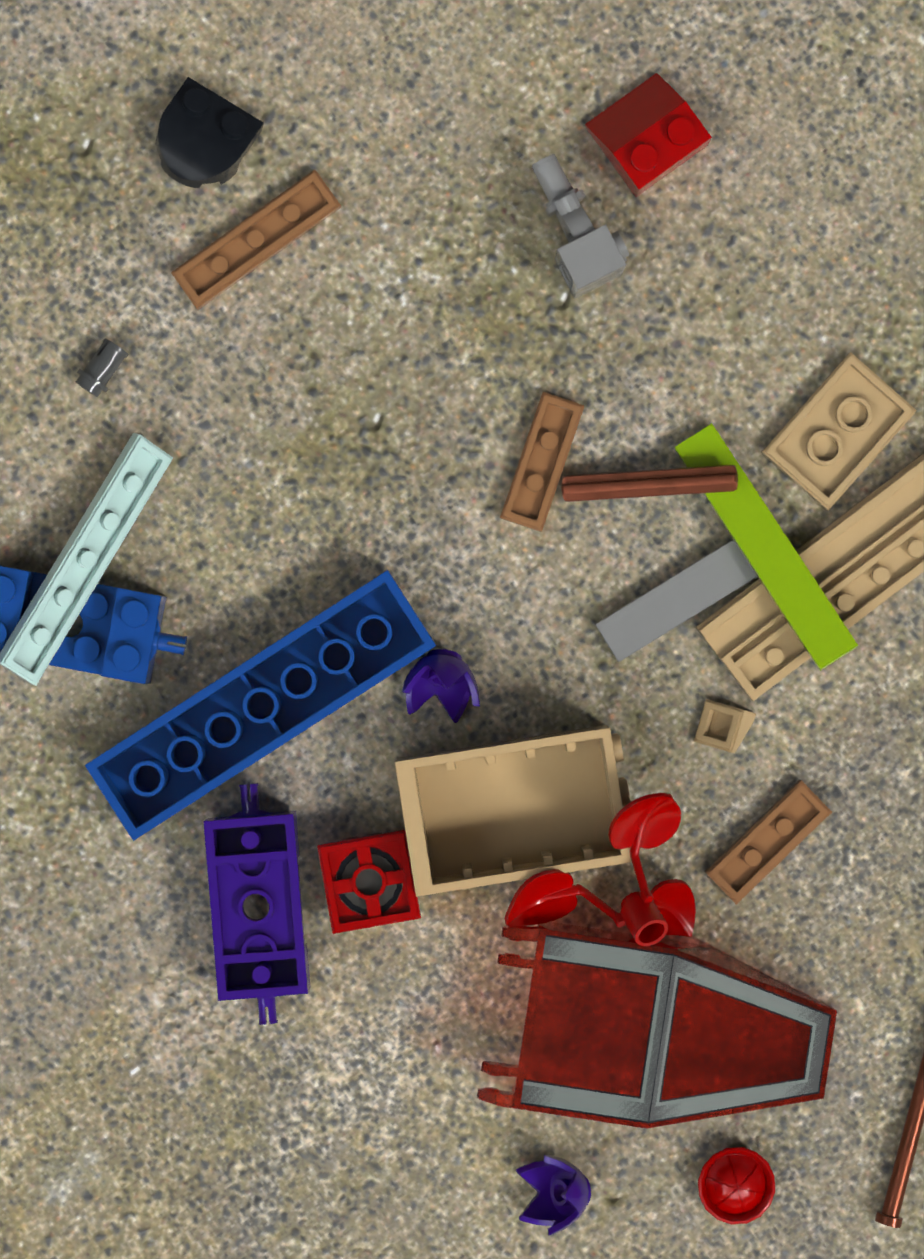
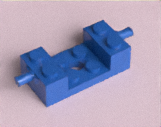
M0 566V652L47 574ZM97 584L79 614L83 621L82 630L74 637H65L49 665L99 674L113 679L150 684L158 650L184 655L186 647L171 645L169 642L187 644V636L161 632L166 596Z

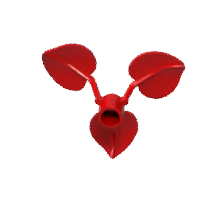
M671 793L648 794L631 801L615 815L610 824L609 841L616 849L630 848V857L640 891L630 893L622 900L619 913L580 884L573 885V878L569 872L564 873L558 869H552L531 876L519 887L504 918L506 926H530L558 920L575 909L578 902L576 895H581L612 918L618 928L626 925L635 942L640 946L656 944L665 935L692 937L696 906L691 888L685 881L668 879L658 883L649 891L639 857L640 847L644 849L658 847L672 838L677 832L681 822V810Z

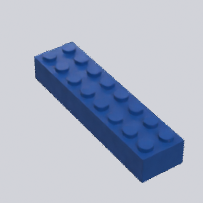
M387 570L93 759L85 767L134 841L437 645Z

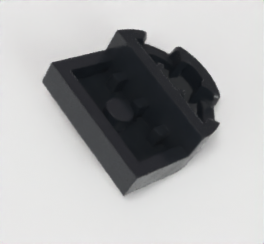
M187 77L164 110L159 122L155 145L161 159V167L172 179L188 187L200 188L202 184L216 182L223 184L236 174L239 163L261 133L264 122L190 77Z

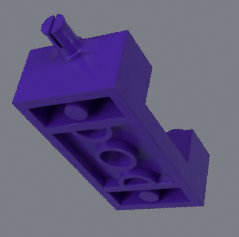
M258 783L250 784L251 801H249L248 784H241L239 787L242 811L232 816L207 818L203 821L218 1001L257 998L259 1025L267 1024L266 1007H268L269 1024L278 1023L275 997L308 994L311 988L308 949L304 938L298 865L300 851L296 811L273 813L263 809L260 810ZM259 894L267 899L269 912L264 918L252 919L245 913L243 905L249 895Z

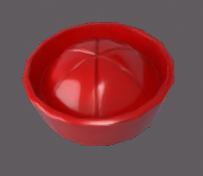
M744 1147L725 1148L713 1154L703 1165L698 1179L699 1197L705 1209L717 1220L731 1225L747 1224L761 1217L770 1207L775 1194V1176L769 1163L757 1152Z

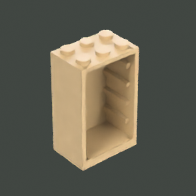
M602 725L396 758L395 768L416 897L529 879L539 872L552 869L568 873L631 863L630 848H614L608 836L609 827L615 815L631 802L627 779L624 777L618 778L616 762L624 761L620 735L617 733L611 734L610 727Z

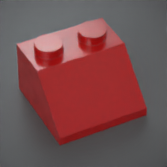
M655 73L584 125L635 197L707 147L712 138L688 103L658 73Z

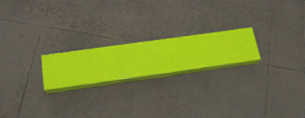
M711 423L675 446V451L686 468L717 465L736 466L738 473L737 490L703 494L820 671L858 648L857 642L714 425Z

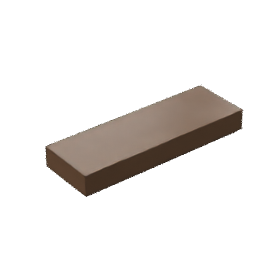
M542 392L500 516L501 519L542 532L584 405Z
M799 780L704 872L737 905L832 811L802 780Z

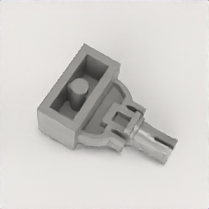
M555 154L534 163L532 169L549 201L546 203V213L548 217L556 214L569 242L557 249L555 262L573 298L576 299L622 276L629 252L618 231L610 234L606 224L596 230L594 229L580 204V201L586 197L583 190L573 189Z

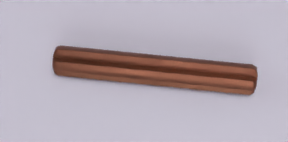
M734 465L566 475L562 478L561 489L563 498L567 502L731 492L737 490L738 473Z

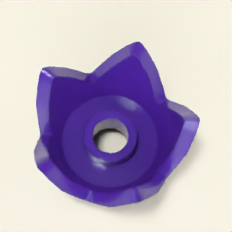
M436 649L428 652L427 656L421 658L413 666L402 686V692L406 693V706L409 715L415 713L432 696L438 698L454 723H457L461 718L470 695L473 706L480 707L478 686L468 664L462 661V657L451 650Z
M544 1154V1160L532 1162L516 1169L517 1174L537 1191L536 1196L520 1214V1221L535 1225L552 1226L547 1229L548 1235H553L568 1228L583 1214L591 1198V1187L586 1176L572 1163L560 1157Z

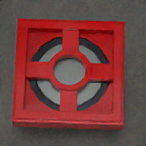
M405 829L387 833H373L362 837H350L342 841L317 845L333 934L421 919Z

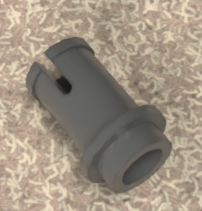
M105 338L84 371L78 370L77 373L80 376L76 383L95 397H98L102 391L106 393L108 391L106 384L124 358H127L129 354Z

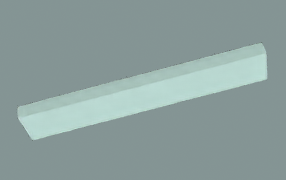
M132 434L1 650V666L28 683L37 685L171 463L172 456L142 435Z

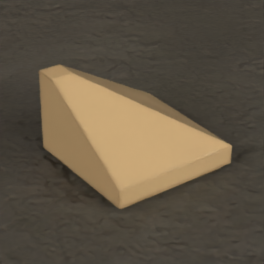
M706 699L694 742L735 754L753 724L756 713Z

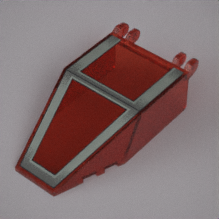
M556 922L537 924V926H504L502 928V937L512 941L536 942L534 958L509 952L498 954V964L532 969L518 1065L483 1061L481 1071L488 1075L516 1077L515 1086L512 1087V1091L499 1090L493 1087L479 1088L477 1093L478 1099L501 1107L646 1129L824 1099L837 1016L836 1009L746 965L712 946L662 939L651 946H640L635 942L632 935L628 933Z

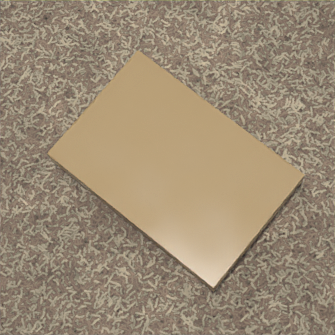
M850 352L761 453L828 511L917 410Z

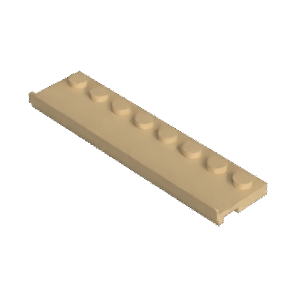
M924 453L796 549L847 629L924 572ZM759 578L695 626L751 701H755L811 658Z

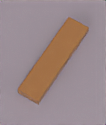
M313 170L172 271L171 274L196 309L199 310L341 208V205L317 171Z

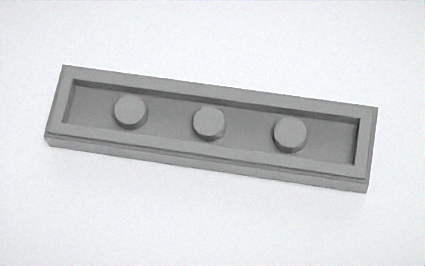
M733 539L595 625L616 660L620 662L758 576Z

